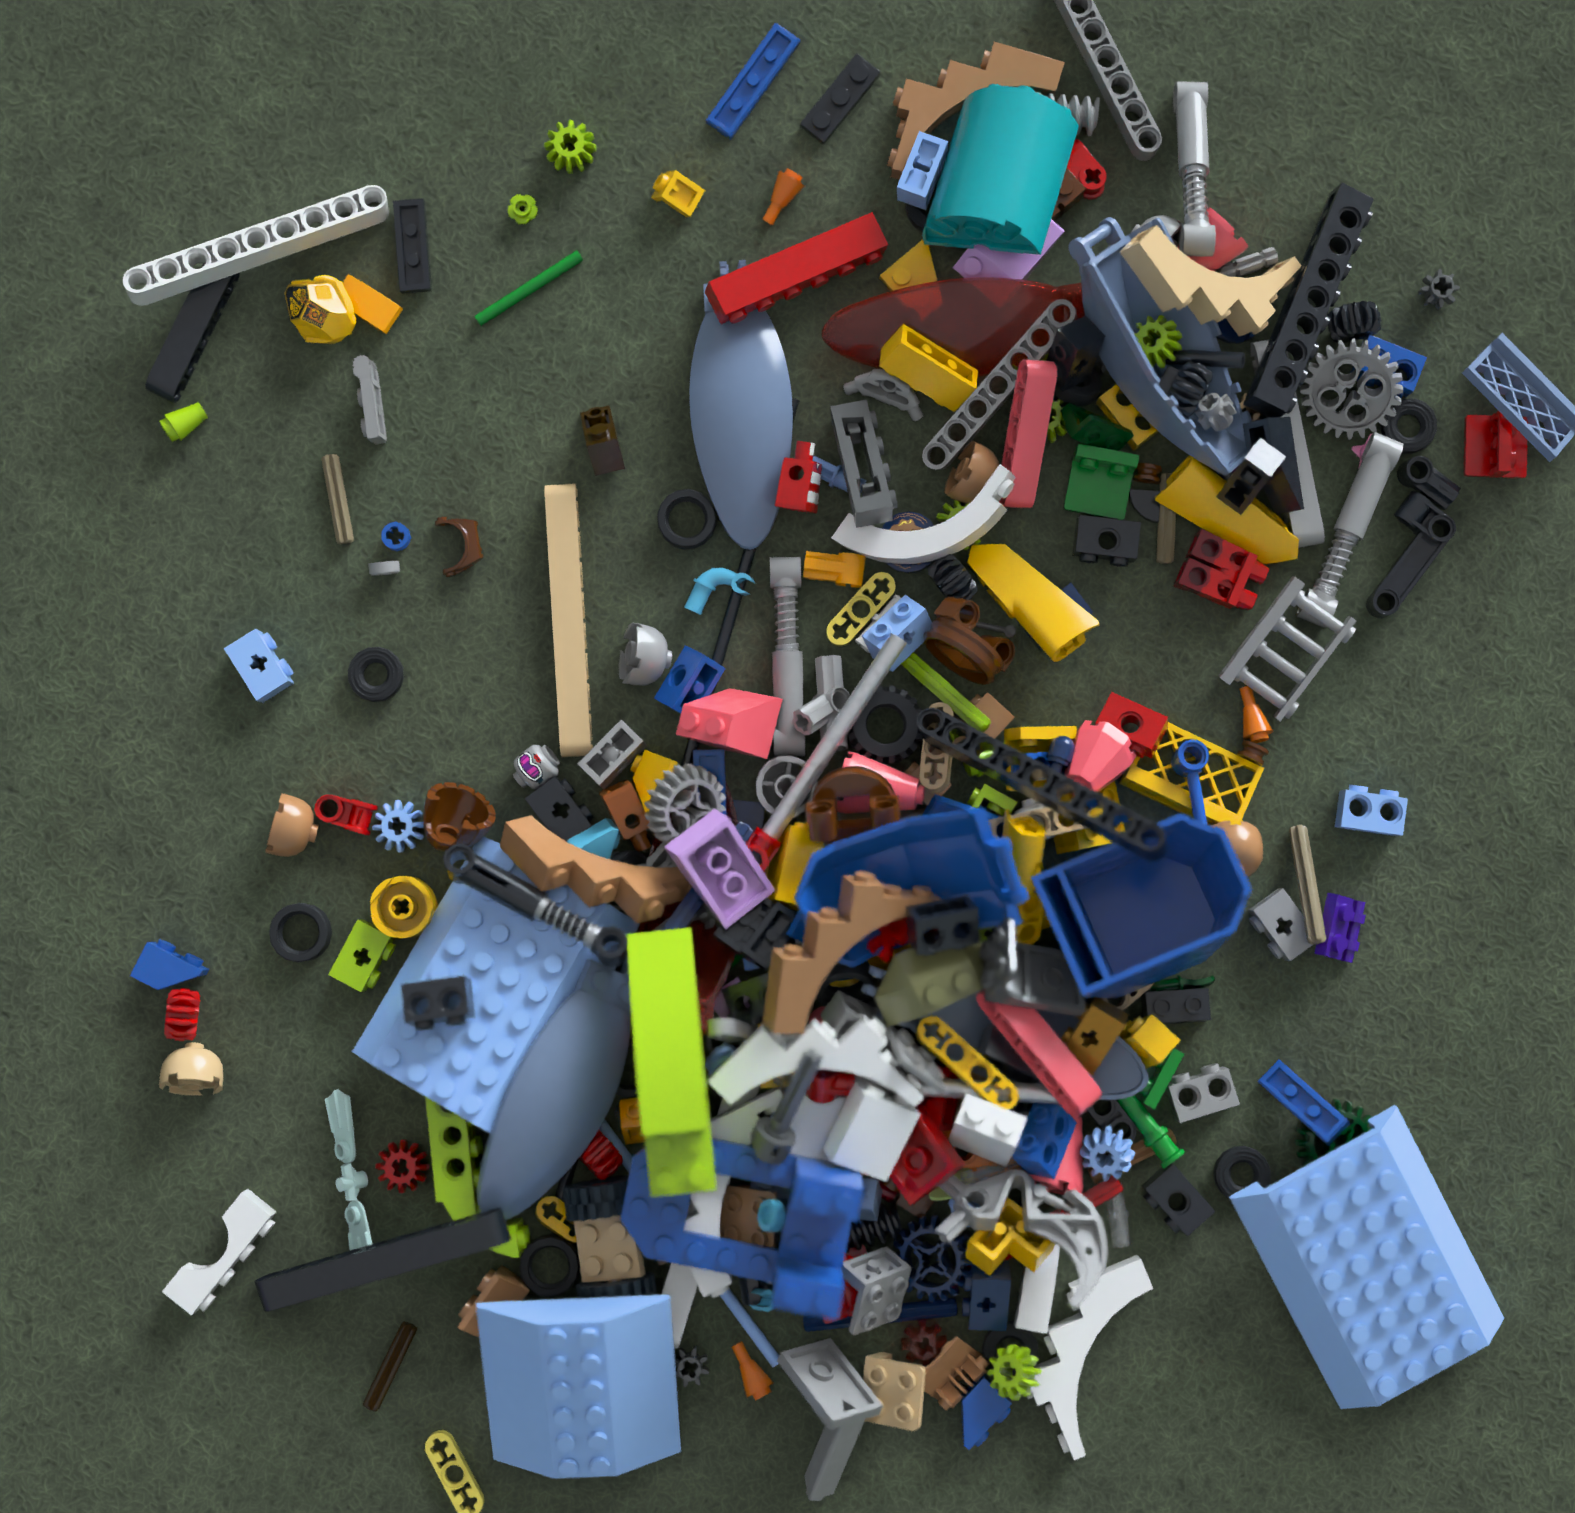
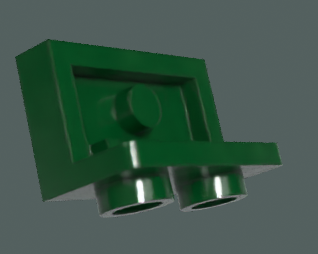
M1070 403L1060 410L1065 422L1064 427L1071 438L1087 445L1118 451L1134 436L1132 430L1112 423L1108 418Z

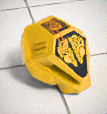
M319 275L314 277L313 281L309 279L293 280L291 284H288L284 294L290 320L296 326L300 335L306 340L305 342L335 344L342 341L347 335L352 334L356 325L354 308L341 281L329 275Z

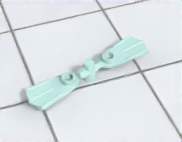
M336 1089L329 1097L325 1098L331 1132L334 1134L336 1143L334 1147L335 1155L345 1163L341 1166L342 1177L336 1179V1188L339 1192L345 1191L346 1201H351L345 1210V1218L349 1224V1249L353 1250L373 1244L365 1208L357 1200L359 1189L365 1188L368 1185V1177L364 1171L357 1172L351 1166L356 1156L351 1100L349 1095Z

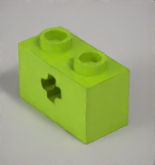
M358 919L328 975L359 992L367 991L368 987L373 989L381 976V972L377 971L383 960L388 961L395 950L396 945L392 943L394 937L383 934L375 925L366 920ZM367 949L369 951L367 956L371 958V961L361 964L362 958L358 954Z

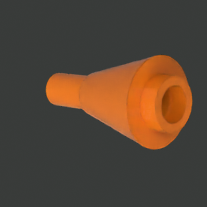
M788 168L785 173L778 171L771 204L762 220L771 225L774 224L782 208L784 209L805 187L801 183L802 176Z
M1248 686L1240 688L1244 704L1243 739L1250 740L1253 743L1264 742L1269 739L1268 735L1273 733V729L1259 705L1256 704L1253 690Z
M743 1342L732 1346L731 1348L741 1365L739 1367L746 1398L753 1396L756 1401L771 1393L772 1391L769 1386L774 1384V1382L755 1360L751 1359Z

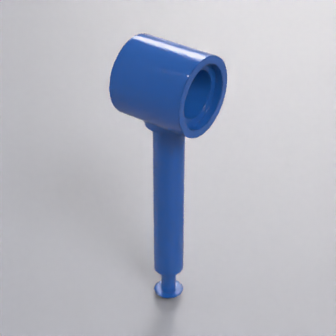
M1192 739L1182 743L1173 753L1171 765L1178 775L1187 777L1194 820L1207 824L1199 774L1208 762L1209 752L1202 742ZM1184 753H1191L1196 759V764L1186 762Z

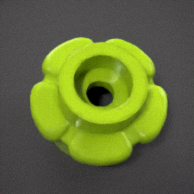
M518 194L510 200L511 204L507 208L508 215L511 219H515L516 223L526 224L536 217L538 209L535 206L534 198L530 195L522 196ZM521 206L525 207L524 211H520Z

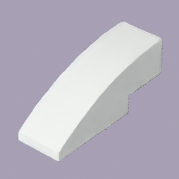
M1054 1245L1053 1251L1035 1273L1023 1265L1014 1318L1016 1328L1047 1334L1058 1267L1059 1245Z

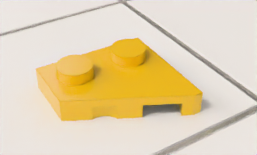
M923 239L880 275V279L904 307H910L918 312L921 322L943 303L929 245H925Z

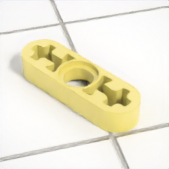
M885 572L874 574L827 626L826 634L828 640L833 645L845 646L849 644L875 613L893 596L896 584L890 574ZM885 579L889 582L887 585L889 592L886 594L881 591L875 597V600L880 601V603L875 606L872 599L863 595V593L867 590L871 595L876 589L874 581L882 582ZM857 601H864L870 607V613L864 618H858L852 612V606ZM845 613L848 614L853 622L860 624L856 629L852 624L847 628L846 634L848 637L846 639L843 637L835 639L833 637L835 634L833 627L835 625L841 627L847 621L846 618L842 617Z
M445 1430L433 1432L426 1441L425 1451L457 1513H480L484 1505V1495L454 1437ZM436 1438L440 1442L446 1440L448 1443L445 1447V1453L448 1458L452 1454L456 1457L449 1459L443 1466L439 1463L445 1458L440 1450L434 1451L432 1448L436 1443ZM457 1465L462 1468L464 1477L461 1481L453 1482L448 1479L446 1470L449 1466ZM466 1482L470 1484L465 1489L467 1495L470 1498H477L474 1504L475 1509L462 1505L465 1500L462 1490L458 1494L454 1491L463 1487Z

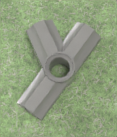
M837 655L815 658L817 694L813 696L811 701L793 712L792 723L795 729L802 732L805 736L812 734L820 728L822 739L850 697L843 684L841 656ZM847 736L845 737L837 751H843L848 749Z

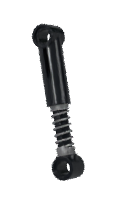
M455 844L446 850L444 865L448 877L453 882L465 884L531 921L535 919L539 922L544 920L547 926L553 925L554 930L560 929L561 934L568 933L569 938L575 937L576 942L582 941L583 946L588 947V949L590 948L591 952L597 955L603 965L614 967L626 960L628 955L627 937L619 928H601L597 924L593 925V922L590 924L585 922V918H578V914L574 916L570 913V910H563V905L558 907L555 905V901L552 903L546 892H541L537 887L476 855L467 845ZM459 859H465L469 862L462 869L453 867V864ZM608 942H616L620 945V948L615 952H607L603 949L604 945Z

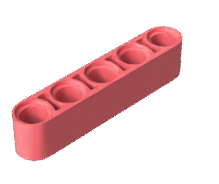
M1022 360L1019 364L1001 463L1016 478L1013 481L1014 487L1010 494L999 501L1004 507L1031 508L1035 502L1057 380V367L1053 361Z
M985 989L977 993L976 1001L982 1011L1068 1114L1073 1117H1079L1100 1099L1102 1094L1098 1084L1036 1009L985 1001Z

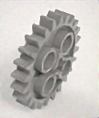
M1352 338L1350 347H1345L1342 340H1339L1337 350L1327 345L1326 356L1317 352L1315 358L1318 364L1308 362L1307 369L1312 374H1307L1304 382L1308 384L1302 385L1300 393L1307 395L1302 398V405H1311L1306 410L1307 417L1316 415L1314 426L1324 422L1325 434L1334 428L1336 438H1339L1342 431H1347L1348 439H1352L1354 431H1358L1361 438H1364L1365 429L1367 428L1377 433L1376 423L1378 422L1387 426L1388 422L1385 415L1395 417L1396 410L1391 405H1401V398L1396 394L1403 393V386L1396 384L1402 381V373H1394L1398 369V363L1392 362L1387 364L1390 360V353L1387 352L1380 356V345H1376L1372 350H1369L1368 340H1365L1361 347H1357L1355 338ZM1343 364H1351L1355 367V370L1350 374H1343L1338 368ZM1364 366L1368 367V370L1362 374V376L1359 378L1357 382V391L1352 390L1348 395V398L1346 399L1342 410L1340 412H1336L1335 409L1338 408L1342 401H1344V399L1346 398V387L1351 389L1355 384V381L1357 380L1361 369ZM1370 379H1379L1382 385L1376 389H1370L1365 383ZM1326 390H1334L1338 393V396L1333 400H1327L1322 397V393ZM1353 405H1362L1365 408L1363 413L1358 415L1350 413L1348 409Z

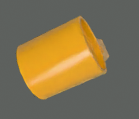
M806 551L803 578L835 582L839 586L851 584L852 588H861L866 557L855 553L842 552L835 555Z

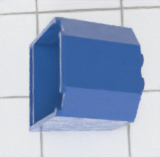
M1180 813L1157 823L1165 833L1168 847L1164 857L1157 861L1145 860L1112 842L1031 877L1083 997L1117 999L1205 962L1235 933L1252 888L1224 829L1207 825ZM1150 837L1145 840L1144 845L1153 847L1159 843V839Z

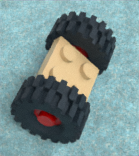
M629 1175L608 1177L605 1180L592 1179L590 1181L570 1184L562 1188L566 1218L568 1221H574L582 1276V1283L576 1286L578 1299L657 1295L655 1275L644 1270L642 1251L621 1222Z

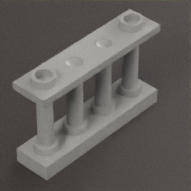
M1295 576L1290 578L1218 675L1220 679L1229 685L1233 680L1237 683L1239 681L1243 682L1275 705L1278 709L1273 716L1280 722L1284 716L1289 719L1299 706L1296 700L1339 643H1347L1356 631V628L1353 627L1356 622L1354 618L1347 616L1342 623L1304 596L1305 592L1301 589L1305 583ZM1289 605L1293 607L1297 605L1335 633L1324 648L1285 621L1286 617L1283 613ZM1271 630L1274 632L1278 630L1316 658L1305 673L1266 646L1267 642L1264 639ZM1252 655L1256 658L1260 656L1297 683L1286 698L1247 671L1249 668L1245 664Z

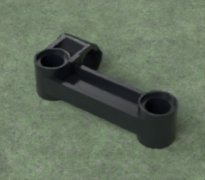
M1415 491L1410 492L1393 516L1411 529L1416 536L1368 597L1366 608L1370 615L1375 618H1385L1394 614L1399 609L1402 602L1456 532L1454 520L1434 506L1425 496ZM1433 523H1438L1443 527V537H1437L1433 533ZM1378 596L1386 597L1388 600L1389 608L1387 611H1383L1378 607Z

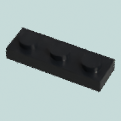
M856 53L801 121L800 127L824 145L880 76V71Z
M423 198L393 201L401 294L431 292L425 201Z

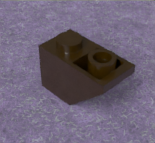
M610 405L593 407L588 411L581 412L580 416L586 445L595 476L625 469Z

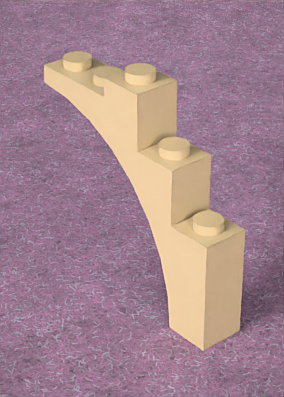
M1157 225L1137 234L1120 251L1162 312L1173 308L1181 310L1188 305L1201 325L1212 320L1217 323L1226 318L1239 337L1250 332L1255 335L1268 326L1267 320L1276 311L1271 303L1278 298L1277 292L1294 281L1293 275L1301 267L1294 256L1275 264L1261 276L1250 278L1226 276L1208 270L1191 260L1172 244Z

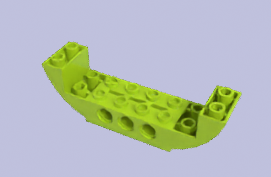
M425 1096L436 1202H443L453 1220L481 1213L477 1201V1186L481 1170L479 1154H483L482 1136H476L474 1124ZM452 1126L457 1127L461 1131V1139L453 1137L451 1133ZM455 1158H459L464 1162V1171L457 1169L454 1164ZM523 1217L506 1220L512 1239L490 1250L519 1258L527 1248V1244H530L529 1225H523Z

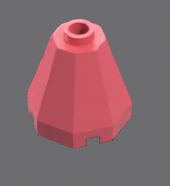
M1085 720L1078 728L1075 739H1071L1075 745V752L1068 768H1065L1064 775L1098 793L1123 775L1133 763L1136 754L1134 750L1130 752V738L1113 725L1101 721L1098 725H1090L1092 721Z

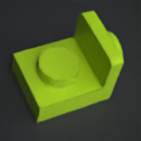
M984 784L981 790L975 788L967 802L970 806L979 808L983 800L988 802L986 808L1000 816H1003L1007 809H1009L1011 815L1017 804V801Z

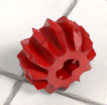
M180 988L172 989L168 993L164 1027L166 1038L184 1041L193 1040L196 1037L200 994L198 991Z
M600 1130L597 1131L588 1147L579 1157L587 1169L601 1180L612 1176L623 1162L622 1155Z
M406 1139L400 1140L399 1148L394 1142L388 1144L389 1152L382 1150L379 1153L380 1158L386 1162L377 1163L375 1168L385 1170V1173L380 1175L378 1179L380 1182L387 1178L390 1180L387 1184L388 1190H392L398 1184V1191L400 1194H403L406 1191L407 1185L414 1191L418 1188L416 1180L419 1182L426 1181V1175L419 1170L424 1171L430 1168L429 1163H420V1160L428 1154L426 1151L418 1155L415 1153L419 1147L417 1142L413 1143L409 1150ZM406 1160V1168L409 1169V1172L406 1170L400 1173L398 1171L400 1166L396 1161Z

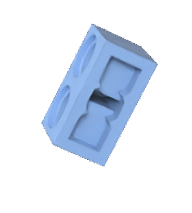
M919 131L897 185V200L924 210L927 209L948 153V141Z
M1349 785V790L1339 791L1335 820L1336 828L1403 836L1408 798L1398 797L1399 792L1380 789L1379 794L1367 793L1368 787ZM1353 799L1358 800L1362 805V812L1359 816H1354L1350 812L1349 806ZM1384 804H1388L1393 810L1392 818L1389 821L1383 819L1380 814L1381 807Z

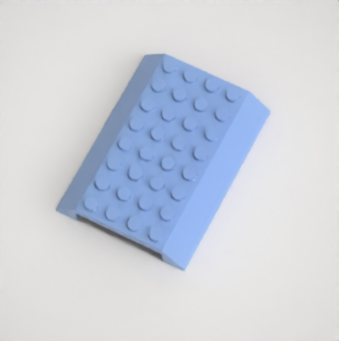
M483 837L474 844L472 850L476 855L536 887L500 848V843ZM465 860L460 869L466 867L469 862ZM452 882L435 910L431 922L422 932L352 1052L386 1074L479 1128L491 1133L507 1088L531 1044L555 1011L576 990L575 987L586 960L590 959L600 964L602 963L597 955L591 952L590 948L588 949V947L583 946L582 941L576 942L575 937H568V933L561 934L560 929L554 930L553 925L547 926L544 920L540 922L536 919L531 921L465 884ZM568 885L544 891L548 894V898L552 900V903L555 901L556 906L560 907L563 905V910H570V913L574 916L578 914V918H585V922L589 924L593 922V925L597 924L601 928H619L625 933L626 937L627 934H634L640 925L608 903L589 908ZM616 942L606 943L603 949L608 952ZM464 975L471 979L475 1018L466 1019V1024L447 1026L446 1022L434 1023L435 1028L429 1030H415V1026L405 1023L401 984ZM454 994L449 998V1010L459 1007L461 1003L459 994ZM425 998L418 1002L416 1010L419 1015L424 1014L428 1010L429 1001Z
M1395 1105L1367 1120L1372 1130L1271 1186L1263 1189L1256 1181L1229 1196L1340 1409L1382 1405L1488 1346L1504 1319L1407 1125Z

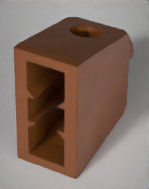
M624 779L598 792L614 824L619 829L623 840L630 838L635 850L638 852L653 845L646 830L649 828L647 825L650 821L644 816L645 810L630 781ZM629 814H634L635 822L627 825L625 818Z

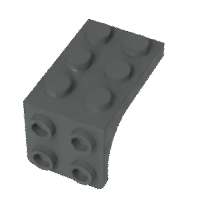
M1008 917L983 941L980 956L981 959H984L981 986L985 989V1001L1074 1016H1081L1085 1012V997L1082 996L1063 950L1016 942L1015 921L1013 918Z

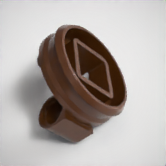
M955 597L945 598L934 612L937 618L931 623V629L924 634L926 648L941 664L960 677L980 685L994 682V676L1001 671L1005 672L1014 659L1015 646L1013 642L1006 638L991 635L978 636L972 631L980 617L978 605L971 600Z
M846 766L831 771L815 787L812 802H806L809 839L813 842L833 844L901 821L899 797L895 795L890 783L878 772L862 766ZM870 796L871 818L838 819L836 798Z

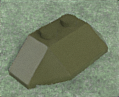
M979 941V944L969 945L964 949L938 951L936 954L928 956L917 955L912 947L893 955L880 987L874 996L885 1025L889 1027L926 1016L984 989L981 986V977L984 971V959H981L980 956L982 942Z

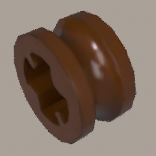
M1138 463L1136 468L1138 472L1133 476V480L1140 483L1160 484L1161 478L1158 477V474L1162 472L1163 468L1155 464Z
M1243 740L1242 745L1244 748L1242 751L1239 750L1237 755L1259 766H1263L1264 761L1262 758L1264 755L1267 756L1269 751L1256 743Z

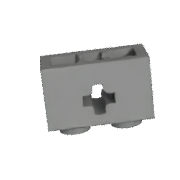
M620 720L578 765L601 788L605 789L647 745L626 723Z
M1284 888L1276 889L1248 910L1252 915L1249 918L1251 925L1259 934L1265 933L1271 941L1267 946L1277 959L1282 957L1284 961H1291L1312 946V944L1307 942L1303 915ZM1277 920L1287 922L1284 926L1286 933L1276 932V928L1279 926Z

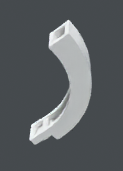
M999 464L985 486L968 506L952 518L933 527L914 531H892L872 525L856 528L853 515L848 513L831 538L852 552L880 562L916 564L937 560L948 554L959 552L973 544L1001 519L1007 509L999 501L1010 494L1016 477Z

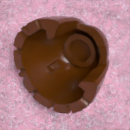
M444 782L443 785L442 783L435 784L434 787L432 786L428 790L424 805L423 824L428 842L436 850L444 852L455 844L473 846L494 825L496 819L494 807L489 805L490 802L481 793H475V789L460 784L457 787V784L452 782Z

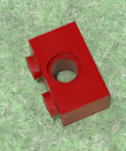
M1111 692L1095 725H1098L1100 721L1110 723L1130 738V752L1134 750L1136 757L1143 758L1147 756L1152 759L1168 728V717ZM1133 723L1139 728L1133 733H1128L1122 727L1125 724Z

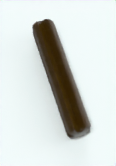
M404 1321L400 1325L364 1399L363 1406L374 1412L380 1408L417 1332V1327Z

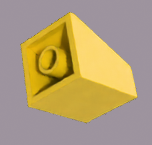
M795 822L794 825L788 824L778 839L783 844L771 860L767 873V878L775 891L767 898L775 904L779 901L788 909L799 911L794 899L810 856L823 849L824 843L811 841L808 835L807 824Z

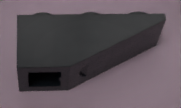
M1274 417L1244 423L1243 430L1247 454L1261 438L1286 456L1263 486L1276 515L1303 510L1304 504L1291 418Z

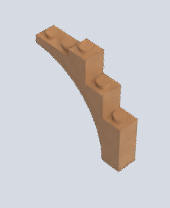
M994 42L991 52L985 50L980 69L950 60L948 69H941L937 87L906 79L904 88H897L893 105L898 107L897 117L907 119V121L901 119L896 138L901 139L898 149L892 148L887 165L892 167L891 177L900 180L919 131L930 134L940 123L960 111L964 100L972 92L986 88L990 84L1009 87L1024 85L1031 87L1036 93L1040 92L1041 95L1046 97L1049 93H1053V96H1055L1065 62Z
M533 816L505 823L500 848L541 892L568 885L589 908L615 901L637 924L661 917L665 905L682 901L692 887L678 867L637 866L589 853L550 832Z
M862 871L855 872V876L843 875L838 911L830 908H821L819 912H808L803 947L785 945L784 949H772L763 1024L773 1034H804L809 1010L820 985L834 964L851 946L870 932L894 920L906 917V906L942 899L932 893L931 888L915 885L912 886V890H908L895 885H883L874 878V874Z

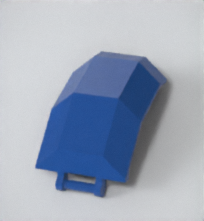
M977 808L907 818L830 844L810 856L794 899L803 924L806 927L808 912H819L821 908H830L838 911L843 875L855 876V872L862 871L874 874V878L883 885H895L908 890H912V886L915 885L929 887L931 892L942 900L968 895L978 908L979 928L999 926L1007 917L1014 919L1015 927L1021 924L1022 920L1016 904L1025 902L1029 896L1026 888L1021 885L1011 855L1013 847L1010 839L994 838L985 809ZM877 929L870 932L851 946L837 962L854 968L873 956L879 955L883 947H880L874 955L866 947L872 938L879 936L881 933ZM896 943L893 948L897 949L902 946Z

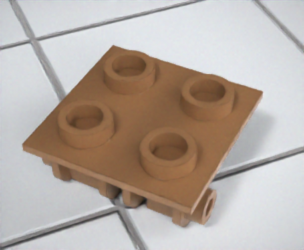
M738 1184L737 1187L727 1185L721 1206V1237L775 1248V1232H765L760 1228L758 1209L766 1199L777 1200V1192L750 1189L748 1184Z
M956 1336L952 1341L943 1346L940 1355L931 1364L924 1367V1391L939 1400L938 1403L946 1411L950 1407L954 1408L964 1397L954 1386L956 1385L963 1393L967 1394L968 1390L959 1381L963 1379L973 1387L975 1384L966 1373L977 1382L987 1372L986 1367L989 1363L982 1357L983 1355Z

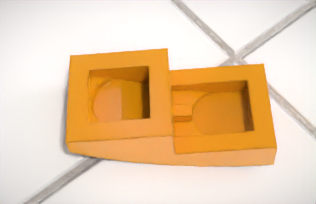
M348 274L343 281V285L352 301L354 314L369 325L387 334L403 308Z

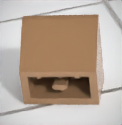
M503 1265L497 1271L491 1268L477 1287V1290L481 1292L479 1297L473 1294L458 1316L463 1320L458 1328L479 1337L477 1303L522 1301L530 1289L527 1288L522 1278Z

